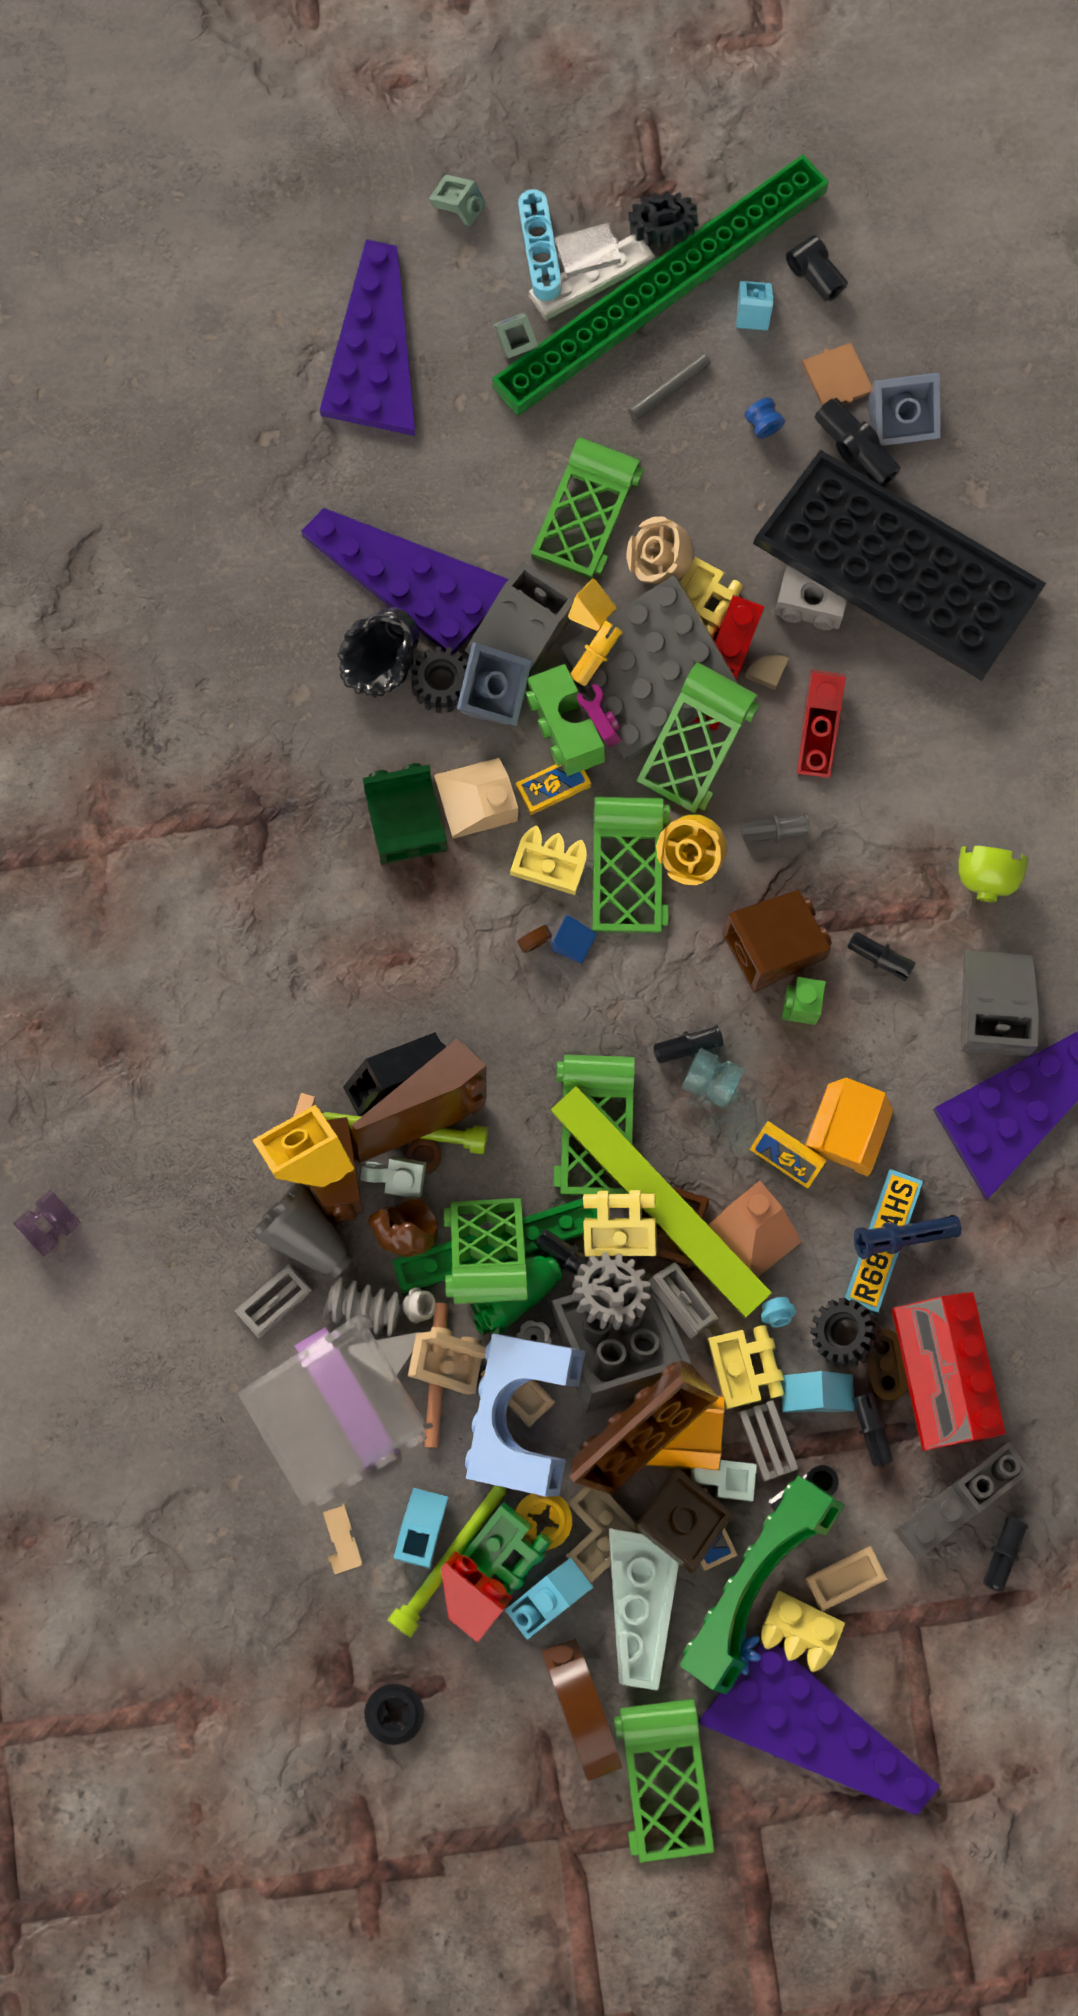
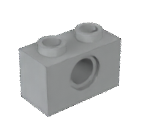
M786 566L774 614L781 616L783 620L791 623L804 621L813 623L820 630H832L833 628L839 630L847 600L794 568ZM807 597L815 598L819 602V604L811 605L808 604L804 599Z

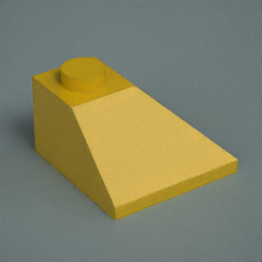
M316 1105L253 1139L255 1146L273 1175L279 1180L325 1187L330 1183L341 1180L347 1173L354 1170L339 1138Z

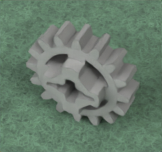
M604 1252L600 1261L591 1256L587 1265H580L572 1283V1287L575 1288L572 1300L581 1301L577 1312L587 1311L589 1313L587 1322L591 1323L598 1319L600 1320L601 1329L606 1327L607 1322H611L614 1329L619 1330L622 1321L630 1327L633 1325L636 1317L641 1318L646 1309L644 1306L648 1305L651 1297L647 1294L650 1282L641 1281L645 1271L644 1269L635 1271L633 1269L635 1263L633 1259L625 1264L622 1262V1254L618 1253L615 1260H610L608 1253ZM599 1274V1279H593L592 1283L588 1284L594 1276ZM633 1298V1302L623 1308V1303H629V1300Z

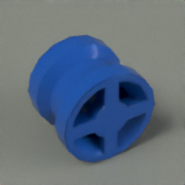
M771 397L757 401L744 414L748 423L754 425V433L758 439L773 435L785 424L783 415L776 412V404Z

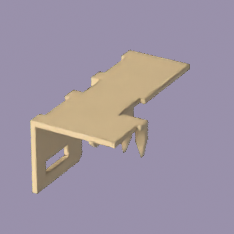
M344 1503L342 1504L343 1506L323 1512L331 1541L334 1542L337 1554L328 1556L334 1574L363 1565L355 1537H353L352 1541L349 1532L353 1529Z

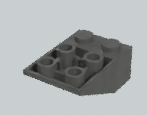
M522 561L501 589L464 653L469 656L472 643H479L531 660L530 676L571 620L568 618L576 596Z
M965 950L960 1051L1030 1057L1038 1047L1039 1030L1034 956Z

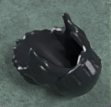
M388 607L369 618L360 619L353 623L351 629L347 630V633L344 635V640L337 654L340 659V678L347 688H353L356 694L365 693L366 696L372 695V697L376 698L377 696H384L385 692H392L393 689L404 683L407 679L408 670L413 665V653L419 642V630L412 616L400 608Z

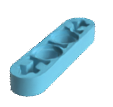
M530 189L520 195L518 206L532 291L538 299L550 301L558 297L561 292V276L550 214L545 194L542 191ZM529 204L536 205L537 215H531ZM535 227H541L546 230L542 236H532L529 234V231ZM539 253H546L551 256L548 261L543 263L536 262L533 259ZM548 274L549 287H544L542 275Z

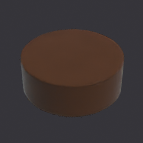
M543 925L524 935L517 943L523 953H528L551 940L553 935L548 926Z
M416 1139L409 1145L406 1152L407 1159L427 1162L425 1175L433 1173L440 1166L442 1159L441 1150L433 1140Z

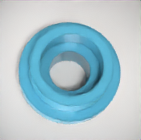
M787 1297L773 1298L761 1306L763 1311L761 1313V1320L764 1324H771V1327H782L789 1324L791 1318L796 1314L795 1306L790 1304Z

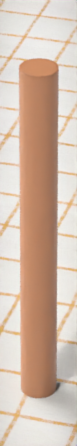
M435 1303L433 1327L447 1329L449 1304ZM429 1383L424 1447L438 1449L443 1387Z

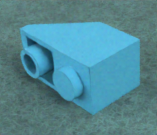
M413 1488L402 1522L393 1557L394 1560L427 1569L431 1568L448 1496Z
M570 1558L505 1609V1611L528 1640L590 1591L593 1586L573 1559Z

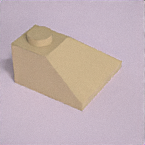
M500 758L434 775L452 839L518 821V805L509 776Z

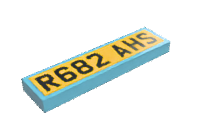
M889 1169L868 1230L880 1228L887 1222L895 1223L898 1226L909 1224L923 1181ZM887 1252L872 1254L870 1259L865 1260L858 1257L844 1298L849 1301L851 1299L868 1308L870 1312L877 1314L898 1253L888 1254Z

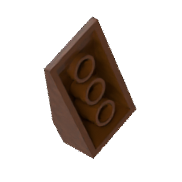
M455 1039L351 1125L355 1159L359 1163L462 1121L470 1113L475 1114L480 1111L487 1100V1065L460 1040Z

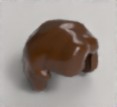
M406 1197L396 1207L388 1206L379 1209L368 1218V1225L373 1229L381 1248L404 1257L422 1255L432 1248L438 1236L437 1219L425 1200L419 1197Z

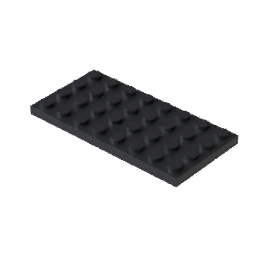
M821 449L755 536L753 542L755 546L980 681L984 679L1046 585L1044 581Z

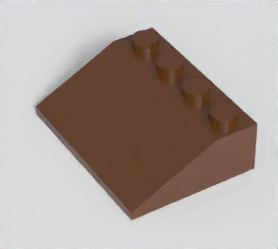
M682 1360L668 1365L661 1372V1379L652 1387H645L634 1397L635 1402L628 1409L614 1414L608 1420V1427L599 1435L591 1436L581 1445V1451L573 1459L569 1477L574 1483L613 1495L718 1400L719 1397L693 1365Z

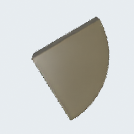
M782 655L762 657L748 668L745 678L776 690L789 657Z

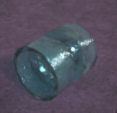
M701 1047L684 1080L682 1089L698 1097L706 1094L709 1102L726 1110L745 1068L729 1060L721 1063L719 1062L718 1055Z

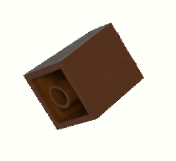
M799 889L736 910L727 916L722 935L753 993L828 957L831 950L830 946L832 945L830 936L824 927L819 928L813 917L816 915L812 902L808 897L803 898Z
M343 1117L326 1121L339 1138L354 1170L347 1173L341 1180L330 1183L325 1187L305 1184L311 1190L328 1218H335L336 1223L350 1222L357 1219L356 1215L363 1214L351 1130L348 1118Z

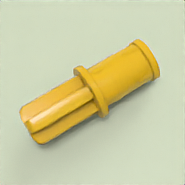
M607 620L603 622L604 624L590 645L586 644L584 646L586 651L570 673L572 679L580 685L586 686L601 663L608 661L607 654L620 635L623 634L622 630L615 627L611 635L606 638L607 633L613 626Z

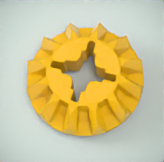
M531 1493L519 1503L515 1511L532 1525L524 1537L530 1542L536 1540L538 1537L536 1535L537 1522L533 1521V1518L528 1517V1514L533 1516L535 1514L541 1515L548 1505L550 1506L549 1519L554 1522L553 1524L558 1525V1528L553 1526L552 1528L545 1527L540 1533L547 1535L552 1541L547 1550L556 1548L566 1540L571 1531V1510L560 1496H541Z

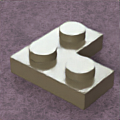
M585 1486L567 1504L587 1525L591 1532L566 1555V1558H572L588 1581L592 1583L611 1565L609 1528L641 1533L633 1527L636 1523L608 1493Z

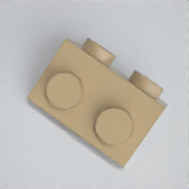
M432 1327L431 1332L416 1334L408 1376L467 1395L475 1394L481 1360L485 1358L486 1347L482 1346V1341L472 1337H461V1339L453 1337L451 1330L441 1327Z

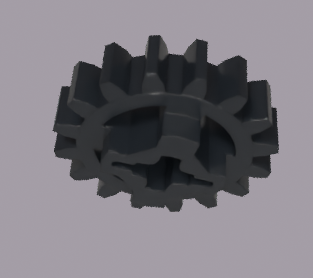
M665 191L663 196L652 193V198H640L641 204H633V211L628 212L630 234L635 235L637 242L645 239L646 246L655 243L658 247H662L664 242L674 246L675 240L686 241V234L693 235L695 233L694 227L698 226L696 203H691V197L682 199L680 192L672 195L669 191Z

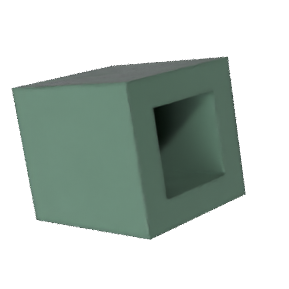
M522 312L493 324L505 357L511 358L538 347L528 316Z

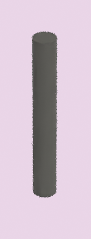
M704 353L628 409L630 416L637 420L709 366L711 362L708 356Z

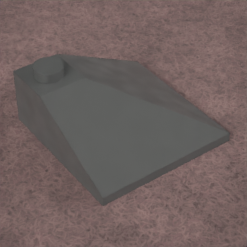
M651 1272L645 1273L641 1281H649L652 1278ZM651 1287L647 1292L651 1297L648 1305L644 1306L646 1309L641 1318L636 1317L633 1325L630 1327L622 1321L619 1330H615L611 1322H607L604 1329L600 1328V1320L598 1319L591 1323L587 1322L589 1313L587 1311L577 1312L581 1301L572 1300V1295L551 1301L562 1345L586 1351L580 1385L575 1387L586 1413L620 1403L637 1394L645 1387L653 1386L662 1378L660 1376L661 1372L674 1362L682 1360L691 1365L690 1358L667 1308ZM633 1298L629 1300V1303H623V1308L633 1302Z

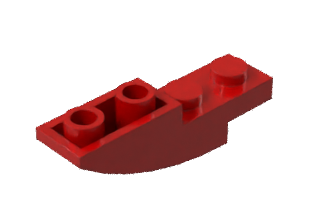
M733 595L715 643L738 681L765 606ZM705 714L706 720L712 719V717ZM698 717L691 722L698 723L700 719ZM720 722L708 724L709 729L717 731Z

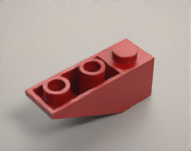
M810 669L797 774L830 778L846 681V677L842 673Z

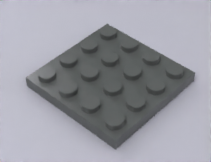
M672 575L607 617V621L612 623L613 626L607 633L606 638L611 635L615 627L622 630L623 634L620 635L607 654L608 661L601 663L589 683L583 687L591 701L596 697V692L593 690L592 685L597 684L603 691L605 701L602 709L605 714L611 711L620 724L621 729L616 732L621 742L616 745L623 758L629 761L656 743L681 694V689L687 676L697 662L735 683H739L680 581L675 575ZM589 628L561 646L573 669L586 651L584 646L586 644L590 645L598 631ZM686 703L680 711L684 726L699 717L697 709ZM676 721L671 730L678 728Z

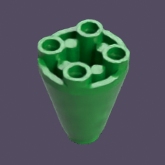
M552 1256L525 1258L528 1300L470 1303V1307L475 1315L473 1316V1323L480 1335L504 1333L556 1287V1283L562 1280V1273Z

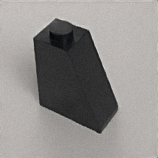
M436 1032L366 1058L343 1086L358 1116L365 1115L446 1048V1045L440 1041Z

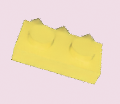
M538 826L529 829L520 841L510 875L576 895L586 865L587 852L583 840L572 844L565 854L564 841L560 833L551 836L542 847V835Z
M778 1590L762 1626L761 1639L764 1648L770 1649L776 1646L784 1637V1650L789 1661L801 1656L807 1648L808 1665L810 1670L815 1672L822 1669L834 1654L845 1623Z

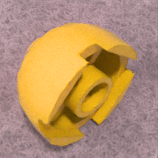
M688 814L673 820L660 833L656 844L657 858L660 864H664L665 868L669 871L667 874L673 880L684 885H698L711 879L723 866L727 855V840L722 829L713 820L702 815Z

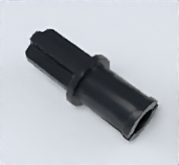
M855 932L848 942V949L875 963L874 968L880 967L887 970L903 981L907 980L916 964L915 961L890 949L889 944L886 943L883 946L859 932Z
M715 1025L690 1034L688 1031H684L683 1036L655 1043L653 1051L657 1062L665 1063L685 1056L694 1058L696 1053L724 1046L719 1026Z
M544 1229L536 1239L535 1243L540 1249L560 1262L559 1268H566L575 1275H577L580 1265H587L589 1258L578 1250V1245L575 1244L571 1247L548 1229ZM599 1274L594 1276L588 1284L592 1283L593 1279H597Z
M875 1393L852 1398L862 1429L859 1431V1434L864 1435L872 1465L878 1467L891 1463L893 1457L884 1430L887 1424L882 1423L875 1400Z
M1006 1517L997 1546H992L991 1548L994 1554L983 1580V1584L987 1588L998 1592L1004 1590L1014 1561L1018 1562L1020 1559L1017 1554L1025 1532L1029 1527L1026 1523L1011 1517Z

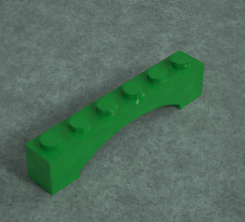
M799 1475L795 1481H791L784 1489L782 1502L777 1510L766 1518L762 1527L763 1532L757 1542L748 1547L744 1553L743 1564L736 1575L731 1576L725 1583L723 1588L724 1594L720 1601L707 1612L703 1620V1628L698 1636L693 1638L684 1649V1658L679 1665L713 1691L728 1694L746 1665V1662L741 1659L746 1621L754 1600L770 1573L789 1552L808 1538L818 1533L826 1536L845 1507V1504Z

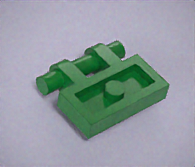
M503 1502L462 1555L471 1558L476 1563L478 1570L489 1579L494 1574L503 1580L501 1584L505 1587L507 1593L511 1595L515 1589H521L527 1580L525 1576L532 1567L539 1565L546 1557L545 1551L552 1541L543 1533H540L534 1542L527 1540L524 1536L532 1525ZM515 1549L522 1557L512 1567L505 1560Z

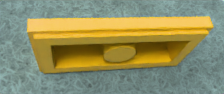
M592 578L576 595L568 618L595 631H599L604 624L603 622L607 620L608 616L616 612L617 607L599 583Z

